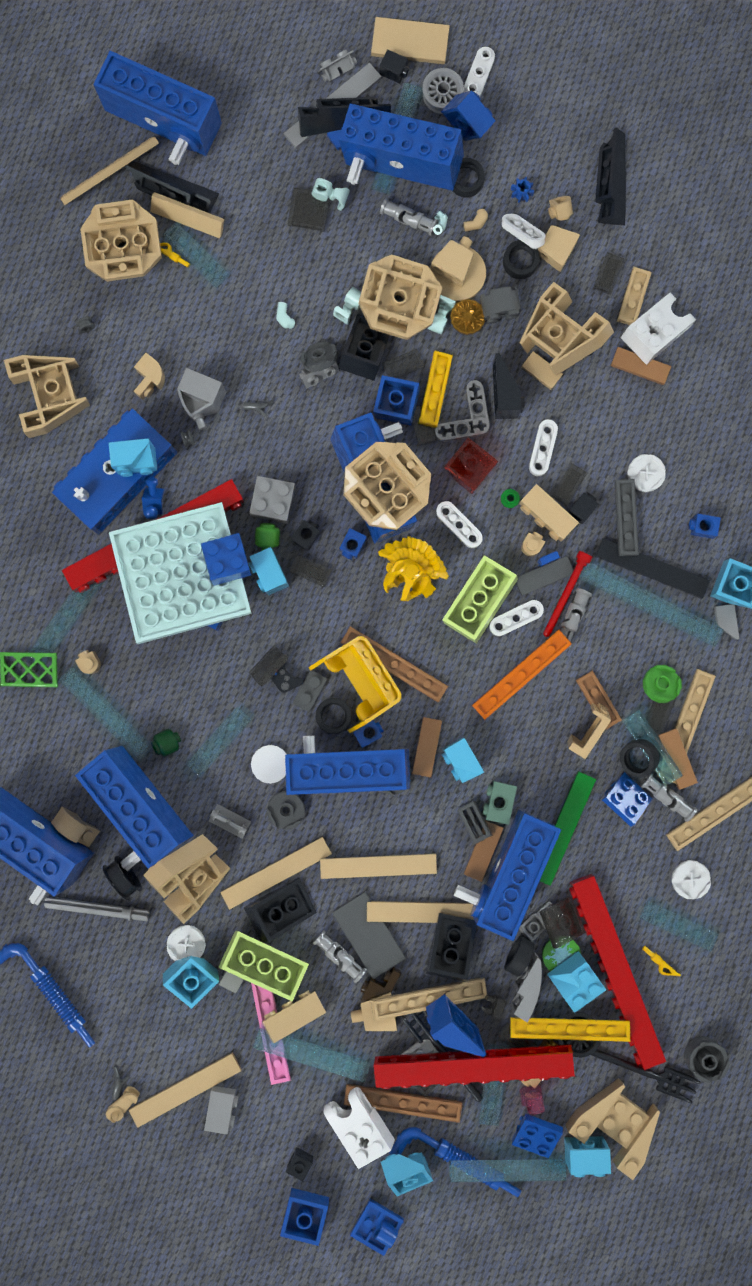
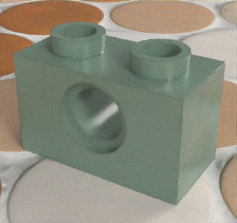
M492 781V785L488 784L486 795L489 796L488 804L484 803L482 811L486 820L509 825L517 786ZM502 797L504 804L501 807H495V798Z

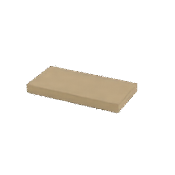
M376 17L371 56L384 57L388 49L408 58L410 61L445 64L449 25Z

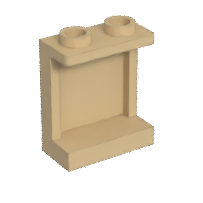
M592 703L590 706L592 713L597 715L583 739L580 740L571 734L567 741L568 748L584 759L587 758L611 721L608 709L600 703L597 705Z

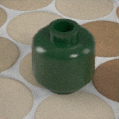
M165 729L153 736L151 745L157 756L167 757L179 750L181 738L177 732L173 733L172 730Z

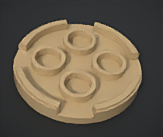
M469 248V250L474 253L473 260L462 287L432 271L442 286L440 295L460 302L461 300L472 299L482 289L486 279V266L482 257L472 248Z

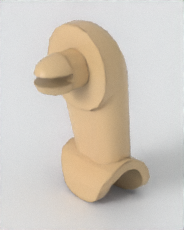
M128 1086L124 1090L123 1095L108 1107L106 1111L107 1119L112 1123L121 1120L133 1103H137L140 1095L139 1091L134 1087Z

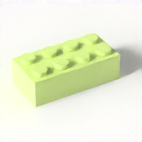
M484 555L442 619L444 624L477 644L517 582V575Z
M235 931L219 968L293 1001L309 964L239 931Z

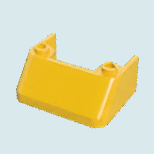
M363 636L356 637L309 667L311 671L325 663L331 672H339L343 669L363 702L356 708V714L361 722L348 730L349 733L366 725L401 700L400 690L368 639Z

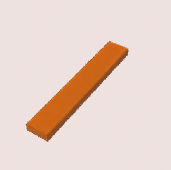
M557 630L472 706L485 720L572 643L560 630Z

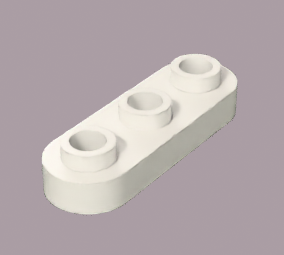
M482 47L477 51L465 82L463 93L470 91V88H474L475 91L473 92L481 97L495 59V53L491 48Z
M506 214L502 217V227L529 247L537 249L545 244V233L519 215Z
M544 420L538 427L529 463V470L535 476L544 475L549 468L558 431L557 424L552 420ZM544 428H550L551 432L545 433ZM540 446H545L546 451L542 452ZM540 464L542 469L537 470L535 465Z
M444 501L438 505L436 510L437 517L467 547L476 548L481 544V532L451 502ZM443 509H448V510H449V514H448V515H444V514L442 513V510H443ZM461 522L463 527L458 529L456 523ZM472 535L475 536L476 541L471 542L469 540V537Z
M531 600L492 619L489 629L495 636L505 635L541 617L544 611L543 605L537 600ZM531 607L536 608L537 611L535 614H532L530 612ZM514 615L519 616L518 622L513 621ZM497 623L502 624L501 630L495 628Z

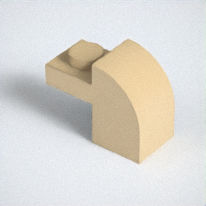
M145 353L134 366L136 371L144 377L134 390L135 394L142 400L152 395L154 386L161 390L165 382V375L159 363L149 354Z
M61 807L51 822L55 829L63 836L75 843L79 842L90 847L100 832L95 826L83 821L78 814L64 807Z

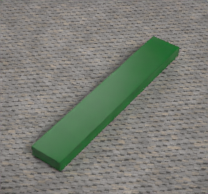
M579 771L556 820L555 826L560 828L561 832L540 879V882L549 886L553 882L596 781L595 778Z

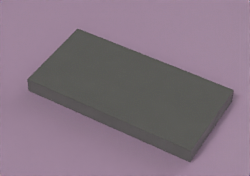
M363 892L332 913L372 979H375L405 960L406 957L384 922H367V902H371L366 892Z

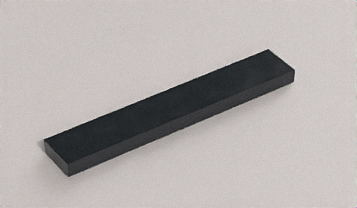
M604 538L601 540L595 555L597 558L701 599L704 597L710 581L641 553L638 556H618V544Z

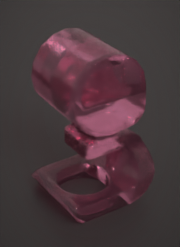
M537 1085L536 1088L530 1086L519 1090L521 1106H526L529 1114H540L545 1111L540 1085Z

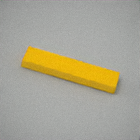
M439 351L433 352L418 424L437 428L453 355Z

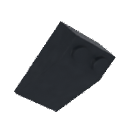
M357 314L341 356L339 369L375 381L390 335L370 329L365 316Z
M496 353L492 363L495 419H518L519 414L522 413V408L525 407L524 396L521 397V390L500 353Z
M300 878L244 907L260 942L272 941L317 913Z
M443 913L438 914L426 974L463 982L468 980L476 931L474 920Z

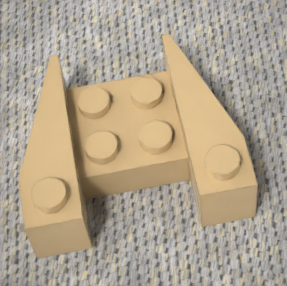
M553 282L540 297L520 340V344L527 354L537 345L554 358L549 366L557 376L602 347L614 331L610 322L596 312L583 326H580L565 315L564 311L571 305L572 300L566 290Z
M21 355L4 360L8 377L14 385L30 381L38 410L19 414L23 431L28 438L49 433L90 406L86 397L77 399L69 374V370L79 367L75 358Z
M203 834L158 861L143 875L163 898L167 897L163 902L183 924L201 908L230 870V867L216 854L210 858L218 849Z
M618 1078L578 1107L565 1126L568 1132L583 1144L587 1142L596 1127H598L622 1145L613 1162L618 1170L634 1180L645 1164L660 1111L652 1104L646 1112L621 1094L625 1085Z

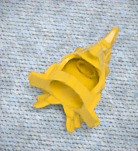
M407 536V538H402L401 542L395 540L393 544L386 543L385 549L378 551L379 556L390 561V563H387V574L383 582L386 593H389L390 588L398 587L400 583L405 582L401 601H409L420 594L428 598L436 590L431 584V579H438L440 577L447 580L449 577L444 562L436 555V551L426 541Z

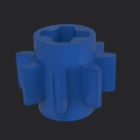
M527 177L522 180L517 178L516 185H511V190L514 191L511 197H516L518 203L521 200L528 202L529 196L534 194V190L531 189L533 182L529 183Z

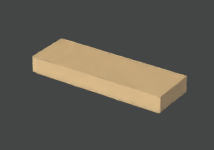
M633 267L617 322L631 325L638 319L652 272Z

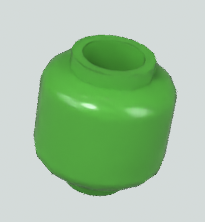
M261 523L255 529V545L261 547V551L269 547L273 550V548L279 546L280 530L275 527V524Z

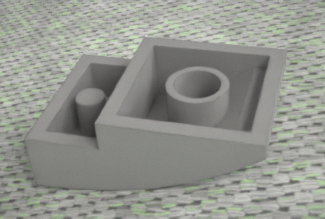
M533 952L523 974L516 978L513 985L517 994L510 1004L514 1015L526 1022L529 1021L534 1011L541 986V960L536 952Z

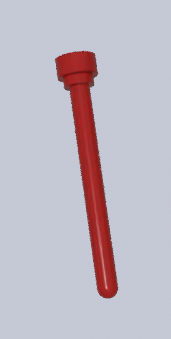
M582 551L578 552L574 571L543 632L545 637L551 635L584 566L586 567L587 564H590L592 556Z

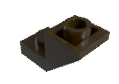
M395 967L391 971L387 970L383 978L385 984L372 979V977H370L369 981L365 980L360 990L363 992L362 999L368 1000L392 992L400 976V970Z

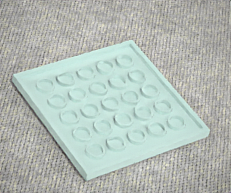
M222 502L109 532L137 644L252 614L242 578L213 586L201 547V543L231 535Z

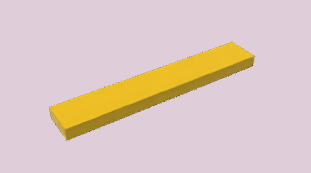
M510 1017V1038L630 1042V1021L530 1018L526 1022L519 1017Z

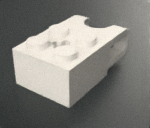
M672 293L667 294L633 322L621 336V339L646 365L686 332L696 321L690 313L684 317H678L672 312L671 306L676 300Z
M355 1087L350 1090L348 1095L352 1109H342L336 1102L332 1101L324 1106V1115L357 1168L360 1169L390 1152L395 1139L359 1087Z

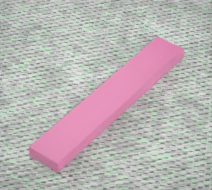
M251 983L271 1085L290 1081L283 1038L276 1043H272L262 1024L266 1014L273 1010L277 1013L274 993Z

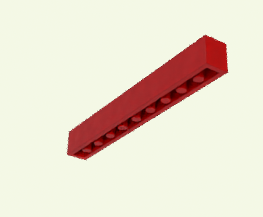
M231 479L158 519L221 502L225 512L229 510L235 511L242 507L241 504L244 503V500ZM112 543L62 570L72 591L83 593L90 589L89 586L93 583H102L107 579L106 576L112 573L114 575L119 573Z
M589 874L571 881L570 894L573 899H577V912L585 920L586 924H583L586 935H590L593 942L590 943L593 953L599 956L600 961H597L601 973L605 972L607 979L604 982L608 991L612 990L614 997L611 1000L615 1009L620 1010L621 1016H619V1020L630 1021V1042L628 1043L630 1047L633 1046L636 1053L633 1054L636 1064L641 1065L646 1070L666 1062L595 876Z
M572 1046L485 1050L486 1056L484 1057L463 1051L375 1056L376 1088L390 1089L398 1086L402 1088L416 1085L428 1087L433 1084L448 1086L451 1083L467 1085L471 1082L486 1084L490 1081H528L538 1078L540 1080L556 1077L568 1079L575 1076Z

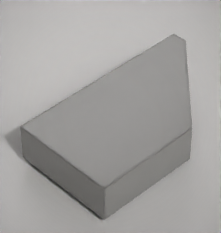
M735 605L715 606L717 627L724 630L734 640H738L739 632Z

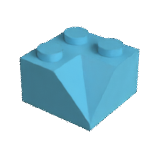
M149 439L109 443L111 467L118 475L130 477L133 476V473L149 475L152 474V471H157L156 451Z
M271 547L250 556L251 562H249V566L253 573L257 572L259 579L256 581L263 593L266 592L268 595H271L289 587Z
M731 558L723 561L710 596L729 604L752 609V567Z
M462 737L443 748L444 753L441 755L446 764L452 765L453 770L451 773L456 781L460 779L464 783L484 773L465 738Z
M579 951L547 974L574 1013L606 991Z
M194 956L176 960L163 973V986L191 1009L219 982L218 970L204 958Z
M603 1136L589 1137L585 1144L575 1137H564L565 1162L571 1175L575 1177H585L586 1175L603 1177L605 1174H611L610 1148Z
M422 1152L412 1153L408 1158L400 1154H391L381 1161L387 1184L396 1196H400L433 1181L426 1158Z

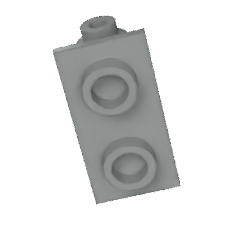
M344 50L337 54L338 59L334 61L328 59L321 63L322 68L318 72L323 71L324 74L321 75L323 81L331 82L339 77L340 73L337 69L339 67L343 74L354 69L357 61L355 57L351 58L350 56L354 51L347 52V50Z
M335 361L333 365L322 371L301 370L302 372L299 373V376L307 389L328 377L334 376L339 372V368Z
M219 804L212 811L209 822L242 839L252 822Z

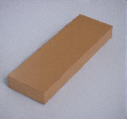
M617 347L610 365L661 385L665 384L671 366L656 360H652L646 365L636 353Z
M593 671L575 680L590 706L592 703L595 705L600 703L608 709L611 721L606 729L622 721Z
M423 717L412 774L426 777L432 776L442 724L441 720Z
M677 728L657 735L678 789L681 790L698 783Z
M486 821L493 836L475 844L463 873L480 882L484 878L504 829L489 821ZM482 827L481 830H482L483 834L485 835L486 832H485L484 828Z

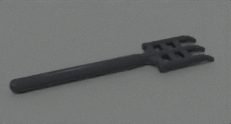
M422 1011L419 1015L412 1013L411 1015L414 1019L410 1023L403 1015L399 1016L420 1044L423 1043L424 1039L430 1040L438 1053L448 1052L438 1040L435 1041L430 1034L431 1027L429 1029L426 1027L429 1024L427 1019L422 1022L421 1019L424 1016H428L427 1011ZM418 1023L419 1026L414 1029L413 1026ZM423 1030L425 1033L420 1036L418 1033ZM472 1082L464 1085L477 1102L482 1101V1095Z
M598 1049L591 1054V1056L640 1075L656 1079L659 1084L656 1087L657 1091L691 1104L693 1103L692 1100L679 1093L681 1089L694 1094L697 1092L684 1085V1081L687 1079L697 1084L701 1083L696 1078L667 1066L664 1067V1072L656 1073L650 1069L644 1070L642 1066ZM668 1073L672 1074L671 1079L667 1078ZM677 1076L680 1077L679 1082L675 1081ZM664 1083H668L667 1089L663 1088ZM673 1086H676L675 1092L671 1091Z

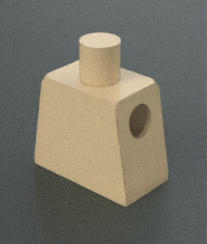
M551 225L545 234V244L538 248L539 256L561 272L580 235Z
M465 236L462 237L459 244L450 240L432 261L431 270L462 287L473 260L474 253L469 250L472 241Z
M391 992L368 1000L361 999V1009L351 1011L352 1023L364 1021L365 1031H397L395 1017L378 1021L373 1020L371 1000L392 996Z

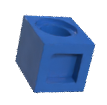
M696 514L689 521L690 535L714 539L718 536L721 518ZM700 522L706 523V531L700 528Z
M349 528L339 548L342 552L341 555L350 560L353 557L357 559L367 540V536ZM355 541L358 547L355 550H350L347 548L348 542Z
M374 720L353 731L362 748L382 737L381 733L384 732L380 723H375ZM368 727L373 728L375 731L374 737L370 739L364 736V730Z

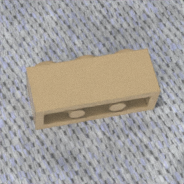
M537 484L519 503L521 505L520 509L526 515L531 514L539 527H545L549 530V536L555 541H562L579 523Z
M308 990L299 995L300 1000L294 1003L289 1001L281 1006V1011L276 1013L273 1010L264 1016L265 1020L262 1021V1024L272 1043H276L326 1013L315 991L310 993Z

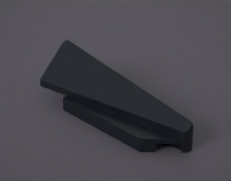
M374 97L317 99V108L298 107L300 136L306 137L342 130L350 104L391 113V104H378V99Z
M614 128L612 138L608 143L604 142L600 147L595 202L601 204L598 223L625 226V133L618 128Z
M132 161L126 165V170L131 171L135 179L134 184L136 188L151 196L155 192L207 213L211 212L219 196V193L141 163Z

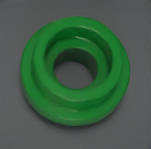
M507 489L501 495V503L506 508H514L520 501L518 492L513 489ZM512 495L514 500L508 501L507 496Z

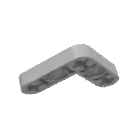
M473 380L466 387L470 419L439 424L435 429V437L439 441L445 442L477 437L488 432L489 419L484 388L481 382ZM473 385L480 389L477 391V398L481 397L482 399L471 401V399H474V392L470 391ZM476 403L481 404L483 411L475 413L472 406ZM478 422H481L482 425H486V427L483 428V431H480L479 428L473 429L474 433H470L471 427L469 423H472V427L478 426ZM459 425H465L467 427V433L463 435L459 434L457 432V427ZM450 426H454L453 432L455 436H451L452 432L446 433V437H442V434H438V432L441 431V428H444L445 431L451 430Z

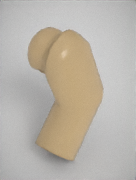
M485 209L477 210V215L473 221L463 222L465 232L478 230L484 226L488 219V213Z

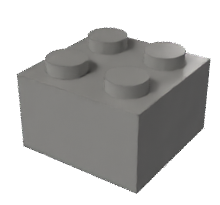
M257 476L250 508L251 517L289 524L296 491L295 483Z

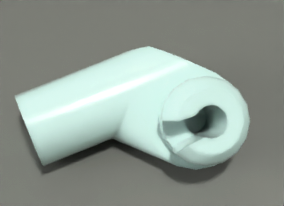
M441 211L434 217V219L438 220V224L433 228L434 233L437 235L445 230L448 219L446 213L443 214Z
M278 302L277 321L282 327L292 329L295 321L286 314L287 303Z

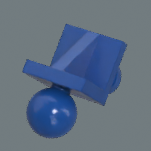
M149 477L146 480L148 487H145L142 496V506L145 518L153 520L157 515H162L163 513L162 498L164 489L156 488L158 480L155 477Z

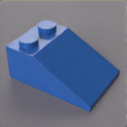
M445 994L426 1007L428 1015L426 1018L431 1027L430 1034L435 1041L438 1040L449 1048L481 1057L486 1056L478 1026Z

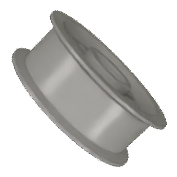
M438 68L431 71L423 82L424 102L430 110L442 114L441 111L453 97L463 93L464 85L461 77L455 71L448 68ZM444 89V90H446L447 92H446V93H440L439 90Z

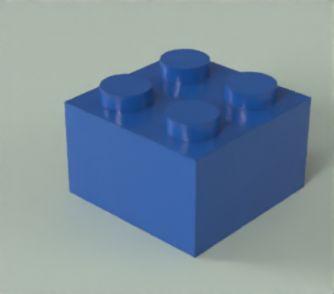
M472 90L455 95L441 111L454 128L461 129L464 141L481 138L495 122L492 112L481 103L479 95Z
M382 375L373 410L374 417L412 426L420 392L419 383Z
M239 533L201 543L213 586L251 576Z
M291 1188L280 1236L319 1246L328 1210L329 1197Z

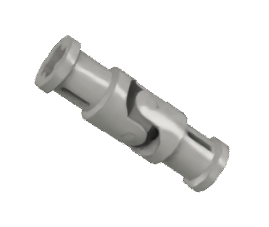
M387 197L384 199L380 209L381 215H389L397 222L410 225L413 229L427 232L429 236L433 235V228L438 222L437 219L427 218L423 216V213L415 212L403 204L393 203Z
M576 588L575 598L568 607L565 620L561 623V632L570 642L585 614V606L588 599L593 595L580 588Z
M652 773L647 775L641 782L640 787H645L653 793V797L661 801L673 812L676 811L683 816L686 822L691 820L697 812L696 807L686 803L682 796L670 789L665 783H660L656 780Z
M325 930L313 941L312 944L318 945L325 952L324 955L353 978V982L357 983L366 973L367 969L358 965L354 961L355 958L348 954L337 941L331 940L326 935Z

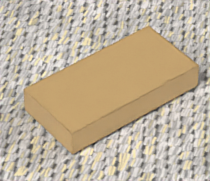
M534 351L521 366L523 370L550 390H552L563 375V373H560L556 376L549 366L550 363Z

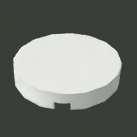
M643 454L632 460L628 466L627 476L628 479H635V489L642 492H651L662 485L665 480L666 470L663 462L658 457Z
M267 745L258 749L251 761V768L255 777L264 783L270 784L283 779L286 776V752L274 745Z
M687 860L681 862L672 873L673 888L680 896L686 899L701 898L708 892L711 886L709 870L697 861Z
M191 925L177 927L168 936L167 952L174 961L189 956L200 958L206 946L205 937L202 932Z

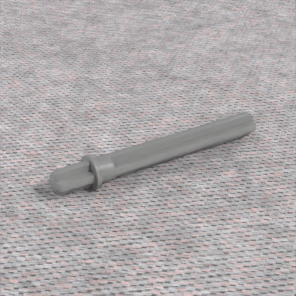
M46 897L44 901L45 908L124 918L128 919V921H132V919L148 921L150 915L149 910L134 908L132 905L131 907L55 897Z

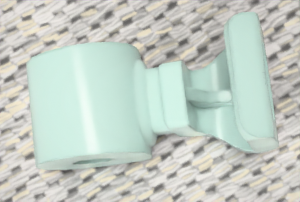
M318 178L312 190V196L320 201H327L328 198L333 201L336 198L339 201L337 209L341 211L345 206L350 190L348 188L333 189L331 182Z
M352 287L345 297L343 309L336 306L333 316L348 325L352 310L358 311L360 308L358 302L361 291Z
M440 295V308L435 313L433 324L427 329L442 335L448 321L446 316L455 306L456 301Z

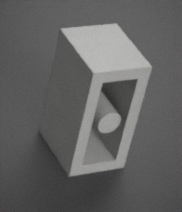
M219 1086L212 1087L204 1131L228 1134L229 1129L234 1127L235 1116L232 1115L233 1108H237L239 1096H235L236 1089Z

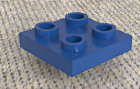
M624 772L611 785L612 788L605 791V797L602 801L631 827L635 825L653 798Z
M529 1114L521 1116L519 1119L521 1122L520 1125H517L512 1145L549 1158L563 1134V1127Z
M369 1198L352 1228L350 1236L384 1256L388 1248L393 1246L404 1218Z

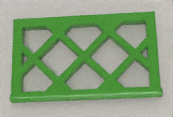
M0 652V685L58 687L57 653ZM5 656H13L16 661L9 667L5 662ZM33 657L35 661L28 667L22 658ZM43 657H52V664L49 667L41 660ZM18 662L26 669L20 677L12 670ZM37 663L45 669V672L40 677L31 670ZM9 672L17 679L15 682H6V675ZM29 672L36 681L34 683H25L22 679ZM49 673L52 676V683H44L41 679Z

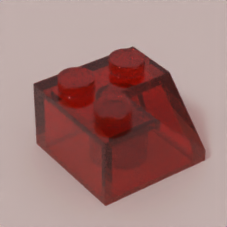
M468 437L444 468L459 485L473 495L496 467L498 461Z

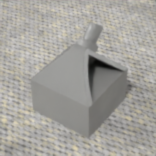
M186 368L177 388L181 403L189 417L193 418V421L197 423L199 430L205 429L204 416L218 413L226 395L222 382Z

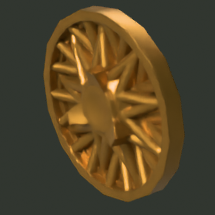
M471 299L461 300L452 308L450 315L451 324L459 333L465 335L474 334L483 327L485 320L482 306L477 301Z

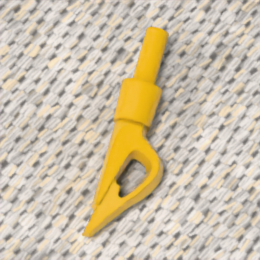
M160 243V246L168 247V249L161 248L162 254L176 263L179 262L186 267L190 266V263L183 260L179 254L172 252V246L169 243Z
M646 946L642 947V950L650 956V959L659 965L660 974L681 976L656 952L653 953ZM663 968L669 969L670 973L663 972Z

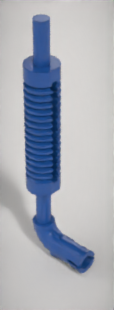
M20 943L5 944L3 949L0 950V965L10 957L21 956L34 973L30 978L36 983V986H39L38 989H41L40 991L43 992L47 1001H50L49 1004H52L51 1006L54 1007L58 1016H61L60 1018L63 1019L62 1021L65 1022L69 1031L73 1033L76 1030L89 1048L95 1044L94 1040L83 1027V1024L86 1022L82 1015L79 1016L80 1013L77 1012L78 1010L75 1009L71 1000L68 1001L69 998H66L65 992H61L62 988L59 989L60 986H57L56 980L50 977L51 974H48L49 971L45 965L40 968L28 953L26 946Z
M409 1127L398 1133L397 1139L389 1152L390 1155H401L407 1144H410L413 1139H419L435 1149L434 1155L443 1158V1160L450 1164L453 1163V1166L456 1165V1168L463 1172L466 1171V1174L469 1173L470 1176L472 1175L473 1178L479 1179V1181H482V1183H485V1185H488L495 1191L500 1187L516 1197H519L521 1193L520 1189L503 1180L504 1174L488 1166V1164H485L478 1158L475 1159L474 1156L472 1157L471 1154L469 1155V1153L462 1151V1149H459V1147L452 1143L449 1144V1141L443 1138L438 1142L421 1132L422 1129L417 1127Z

